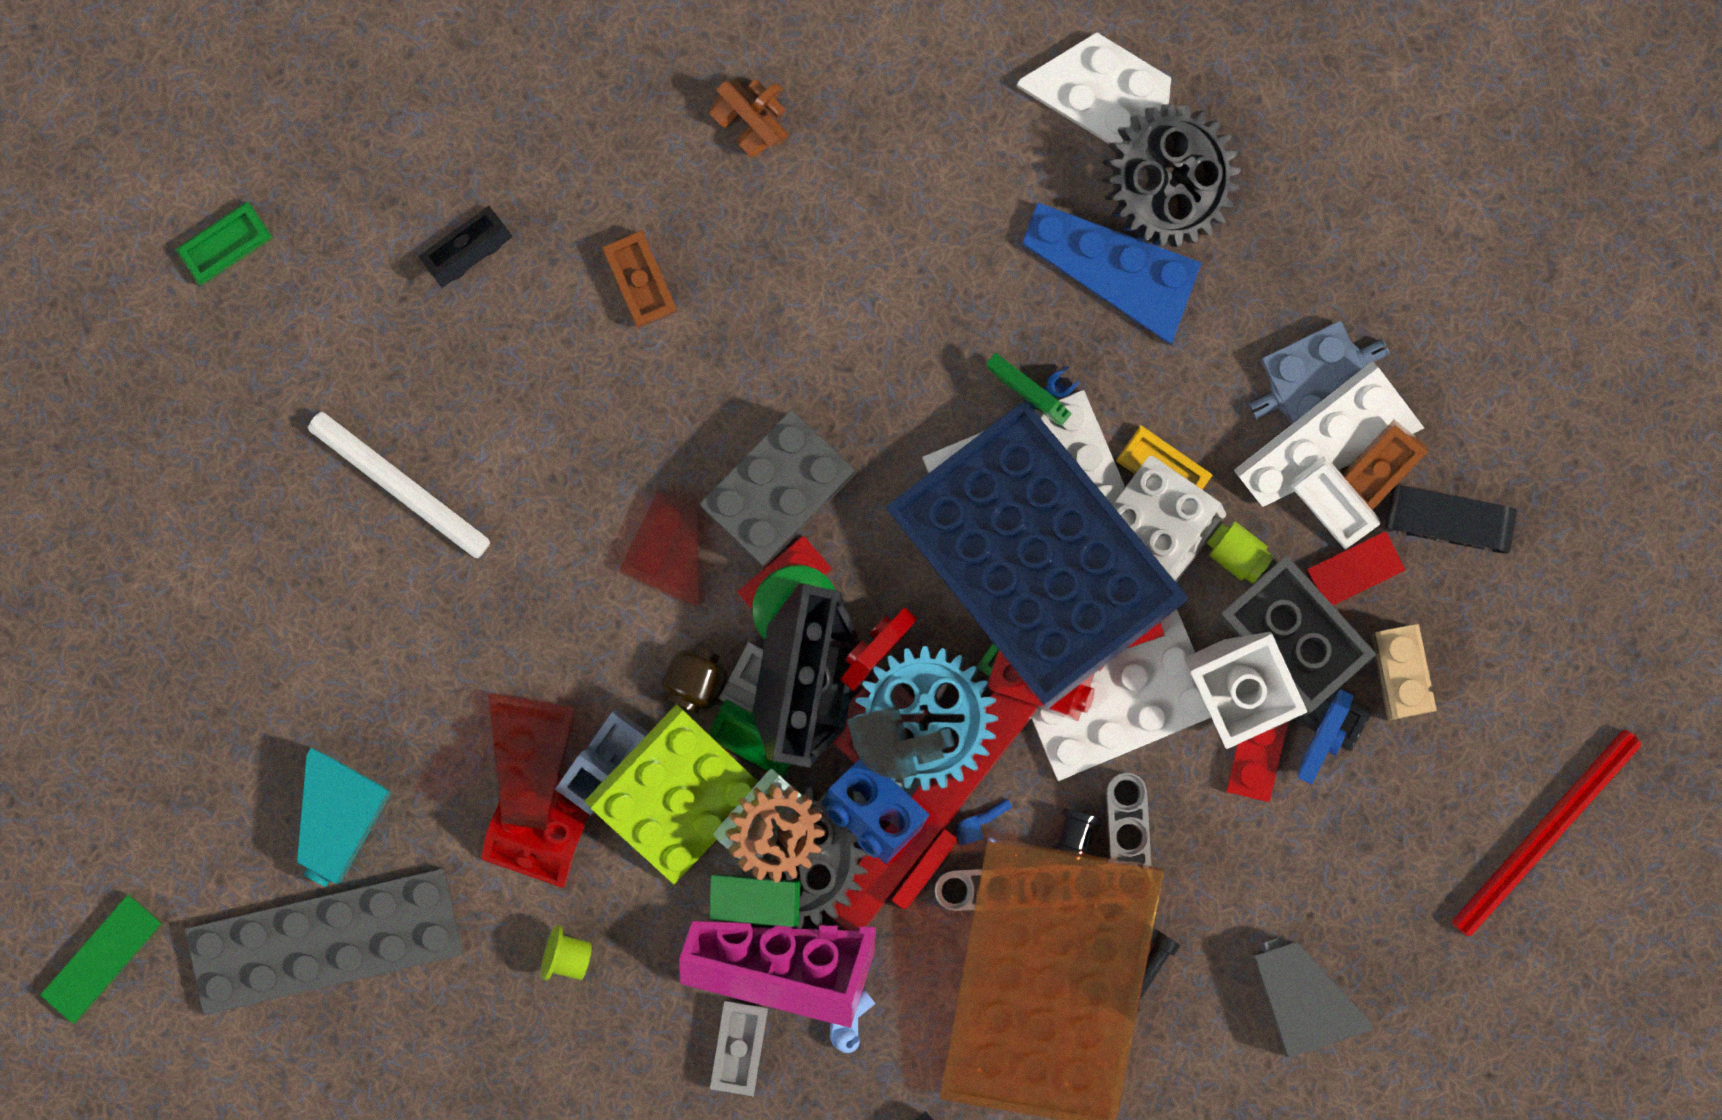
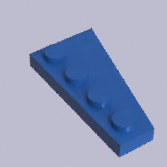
M1041 203L1036 205L1022 243L1024 247L1088 288L1089 291L1099 298L1104 299L1122 311L1127 317L1139 325L1141 324L1171 346L1201 262Z

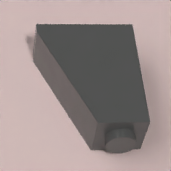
M1284 936L1258 944L1261 952L1251 956L1285 1057L1290 1058L1373 1030L1370 1020L1298 942L1286 943Z

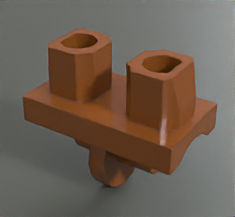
M736 78L731 82L724 81L716 89L720 96L708 112L724 128L729 127L739 116L749 124L750 127L736 141L750 157L759 155L769 147L781 144L790 136L776 120L786 111L776 100L784 90L777 82L766 89L755 79L746 88Z

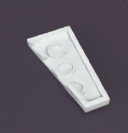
M1372 361L1234 469V471L1262 507L1294 492L1290 486V481L1324 455L1337 470L1352 464L1393 419L1412 434L1424 429V427L1379 367Z

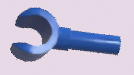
M1063 366L1049 377L1047 386L1043 389L1053 397H1065L1078 387L1079 380L1070 387L1061 385L1059 376L1070 368L1069 366ZM1028 402V404H1029V405L1033 408V410H1034L1035 407Z
M1006 798L984 813L960 821L956 825V833L960 844L966 845L984 839L980 825L989 823L1011 809L1012 805Z

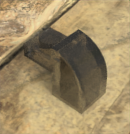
M899 706L847 719L853 744L859 758L871 771L883 777L899 779L918 775L913 757H917L918 764L921 765L945 758L942 749L955 746L950 729L908 740Z

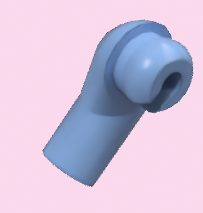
M864 988L851 1028L830 1023L831 1042L836 1049L843 1053H851L858 1048L860 1044L858 1017L876 1004Z

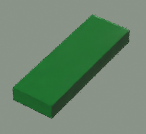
M128 894L40 996L72 1024H76L161 927L163 922L131 894Z

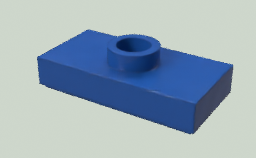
M1341 689L1335 692L1301 761L1297 773L1299 779L1312 785L1327 754L1330 753L1336 756L1347 733L1340 728L1350 709L1353 695Z

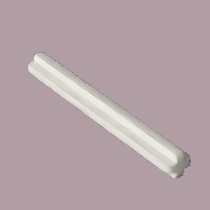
M319 412L311 420L308 430L471 556L479 558L484 554L490 544L486 536L324 412Z

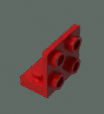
M515 764L487 829L481 860L564 888L570 874L575 850L590 814L555 790L562 778L522 764Z

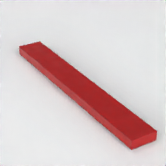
M996 692L991 694L990 697L996 698V703L987 707L986 713L997 716L998 721L986 724V730L994 733L996 739H983L981 743L990 754L984 756L976 753L973 759L979 769L975 771L964 765L961 768L964 775V781L959 782L952 774L947 775V788H941L936 778H932L929 791H924L921 785L917 788L911 798L929 814L922 829L887 864H884L878 857L867 856L862 858L858 865L868 870V874L855 875L853 880L860 885L862 891H847L846 895L850 899L852 906L848 907L838 902L835 905L838 918L834 919L831 917L844 929L859 931L860 927H867L1037 712L1040 708L1039 706ZM959 736L947 750L946 754L956 750L959 745ZM892 823L884 830L889 834L898 833L897 828Z

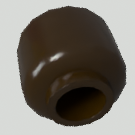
M697 645L693 653L685 650L676 652L662 680L663 689L669 693L666 700L696 714L699 713L700 708H712L727 679L726 671L717 665L720 656Z

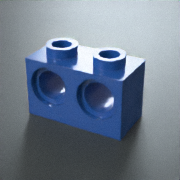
M866 754L829 788L822 802L829 818L838 826L848 828L858 838L860 847L873 858L878 857L884 864H887L922 829L929 817V814ZM847 791L861 793L866 802L856 803L848 797ZM879 822H891L897 828L898 833L889 834L880 827Z

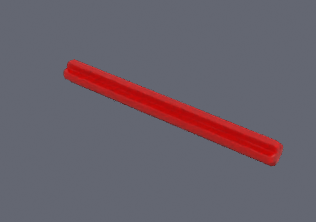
M1623 730L1616 736L1453 918L1452 923L1465 936L1473 935L1641 747V742L1634 734L1628 730Z

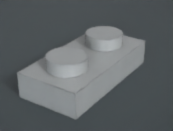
M724 1001L710 1084L711 1090L754 1096L768 1008Z

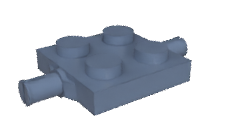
M1341 320L1261 358L1260 360L1269 377L1271 393L1253 402H1249L1248 406L1250 410H1254L1267 404V406L1252 413L1256 420L1279 409L1293 424L1370 362H1376L1386 356H1390L1389 350L1385 348L1373 355L1371 354L1373 351L1386 346L1382 338L1359 350L1351 342Z

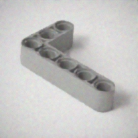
M1122 773L1112 778L1106 786L1105 802L1109 863L951 871L943 874L937 880L934 889L936 900L945 909L953 911L1133 902L1141 900L1148 895L1152 886L1148 797L1145 783L1139 776L1133 773ZM1123 780L1132 782L1138 791L1135 803L1129 806L1121 805L1114 796L1115 786ZM1123 825H1133L1140 833V843L1133 850H1125L1117 843V832ZM1126 869H1135L1142 875L1143 886L1136 894H1127L1120 888L1119 877ZM1083 871L1094 873L1099 881L1097 892L1089 897L1080 895L1074 885L1077 875ZM1037 874H1048L1054 880L1055 890L1047 899H1039L1031 892V880ZM997 875L1005 877L1011 885L1010 895L1000 902L990 899L986 892L987 882L990 878ZM950 878H958L966 885L967 895L960 903L951 904L942 896V886Z

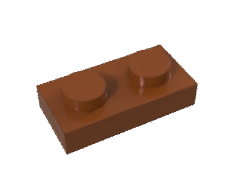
M642 230L602 247L638 329L678 312Z
M1393 419L1342 473V476L1373 510L1427 454V445Z

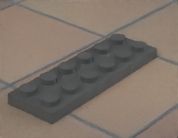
M445 869L185 929L203 1015L464 955Z

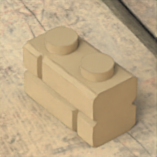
M1419 624L1371 634L1370 638L1373 651L1376 653L1374 657L1387 720L1391 721L1437 711L1433 692L1429 691V687L1432 685Z

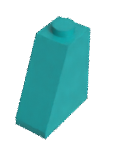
M310 748L306 757L297 863L306 867L304 876L327 887L330 881L335 884H341L393 791L315 748Z

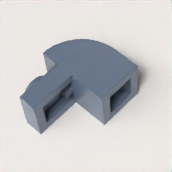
M615 709L589 746L578 755L555 790L592 815L594 811L584 801L649 732Z

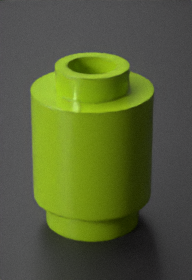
M1236 521L1229 527L1222 522L1207 541V544L1212 547L1208 556L1240 581L1245 578L1254 584L1274 558L1272 554L1266 551L1268 546Z

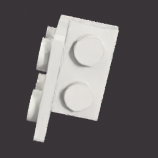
M1149 456L1113 504L1114 508L1176 583L1227 515L1218 500L1154 456Z

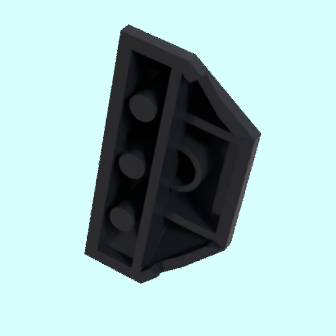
M799 583L767 626L752 714L768 760L811 767L817 760L816 757L824 752L845 730L852 689L840 679L851 666L845 659L860 642L851 618L843 605L844 600L839 591Z

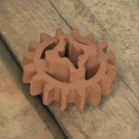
M771 783L769 794L766 795L758 787L753 788L755 799L749 802L741 797L738 800L743 808L741 814L730 813L728 816L736 824V828L725 831V835L730 840L736 842L728 850L734 858L741 857L738 865L745 872L753 867L752 874L758 880H762L768 872L770 878L775 883L780 882L781 873L784 871L794 879L797 877V865L802 864L806 868L812 866L807 858L809 852L820 853L822 850L814 842V838L824 836L825 831L820 826L813 824L821 819L822 816L817 809H809L812 801L805 794L798 798V791L792 786H788L782 794L780 787L775 783ZM774 806H786L796 812L792 813L789 810L785 813H780L775 810ZM755 818L752 828L749 829L753 819ZM771 820L780 827L777 830L779 846L770 839L773 836ZM758 853L761 856L765 853H770L775 856L776 860L762 859L754 854Z

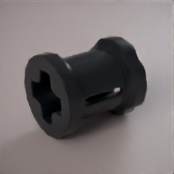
M1064 808L1062 815L1066 818L1059 842L1054 844L1052 851L1089 861L1090 853L1088 850L1095 826H1100L1102 819Z

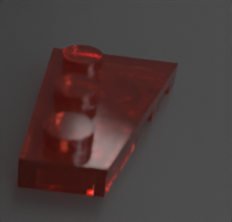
M488 693L502 823L546 831L556 793L555 788L558 785L575 718L574 708Z

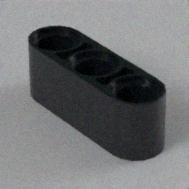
M1395 486L1391 491L1385 530L1392 533H1398V530L1406 531L1408 536L1441 542V539H1447L1449 544L1480 550L1488 547L1493 548L1492 552L1509 554L1518 510L1509 506L1411 487Z

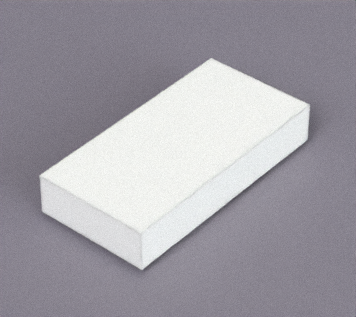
M1325 455L1290 481L1291 488L1345 550L1380 525L1378 516Z

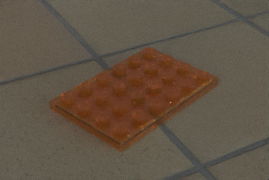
M987 837L939 1094L940 1099L1058 1120H1117L1164 875L1163 868Z

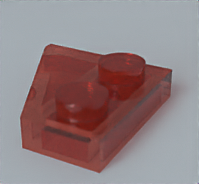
M657 491L620 571L697 607L699 603L698 510Z

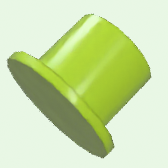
M556 924L549 935L541 964V979L548 981L552 973L581 981L589 965L592 950L591 942L563 935V927Z

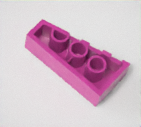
M692 921L679 958L680 984L851 1028L875 952L876 927H860L859 931L837 930L838 926L819 925V929H792V927L775 925V928L751 927L750 923Z

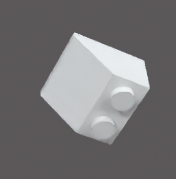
M1271 632L1224 639L1184 658L1226 749L1307 713V709Z

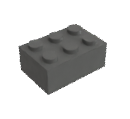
M791 409L699 505L713 521L764 569L855 476V470Z
M1287 555L1225 609L1217 619L1234 638L1266 632L1272 633L1307 709V713L1303 714L1305 717L1376 655L1371 647Z

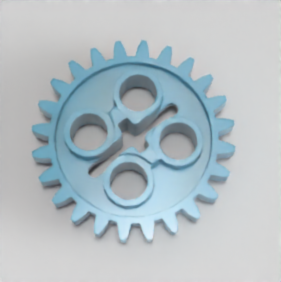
M923 646L919 659H916L911 649L908 648L904 650L905 662L900 663L892 655L888 656V663L891 669L886 672L875 666L873 670L879 681L876 684L863 681L862 685L871 694L869 698H856L855 701L859 705L866 707L864 714L853 717L854 721L865 723L866 726L865 730L855 735L856 739H869L871 743L862 754L867 756L877 754L879 758L875 764L881 769L887 765L891 767L888 776L893 781L900 774H904L905 788L910 789L916 778H920L922 789L929 791L932 778H936L939 786L944 789L947 788V775L952 774L959 782L964 781L961 768L965 765L977 771L979 768L973 756L976 753L984 756L990 754L981 745L983 739H996L994 733L986 730V724L998 721L997 716L986 713V708L996 703V698L982 697L981 695L988 687V681L974 683L973 679L979 669L973 666L966 671H962L964 657L958 655L951 663H947L948 653L943 648L938 652L936 659H932L930 649L927 646ZM909 684L915 692L914 702L908 708L900 709L893 701V693L898 686ZM953 684L959 691V700L952 708L944 709L937 702V692L942 686ZM928 706L930 713L936 715L963 714L965 721L962 723L932 722L929 723L928 730L924 731L922 724L915 722L889 723L887 716L890 714L920 715L923 714L924 707ZM908 728L914 734L915 743L909 752L901 754L893 746V737L900 729ZM952 728L959 735V745L956 750L946 754L938 748L937 737L942 730Z

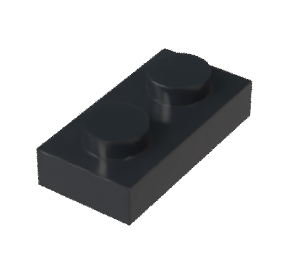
M487 206L418 257L440 287L443 288L450 282L461 278L468 269L486 256L497 252L504 243L513 237L492 208Z

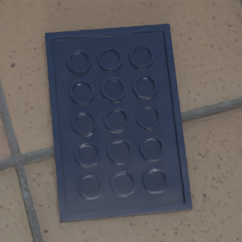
M1026 400L1018 404L886 506L888 513L1046 710L1188 601L1185 592Z

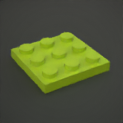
M676 704L584 802L671 883L675 884L717 840L713 836L714 832L740 804L738 800L741 797L745 798L758 781Z

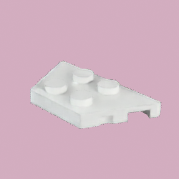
M1095 33L1021 78L1017 88L1109 144V142H1123L1117 129L1119 127L1133 129L1130 121L1132 115H1141L1145 118V108L1156 107L1160 112L1162 104H1169L1171 77L1101 34ZM1148 148L1145 149V155L1150 160L1155 161L1149 154Z

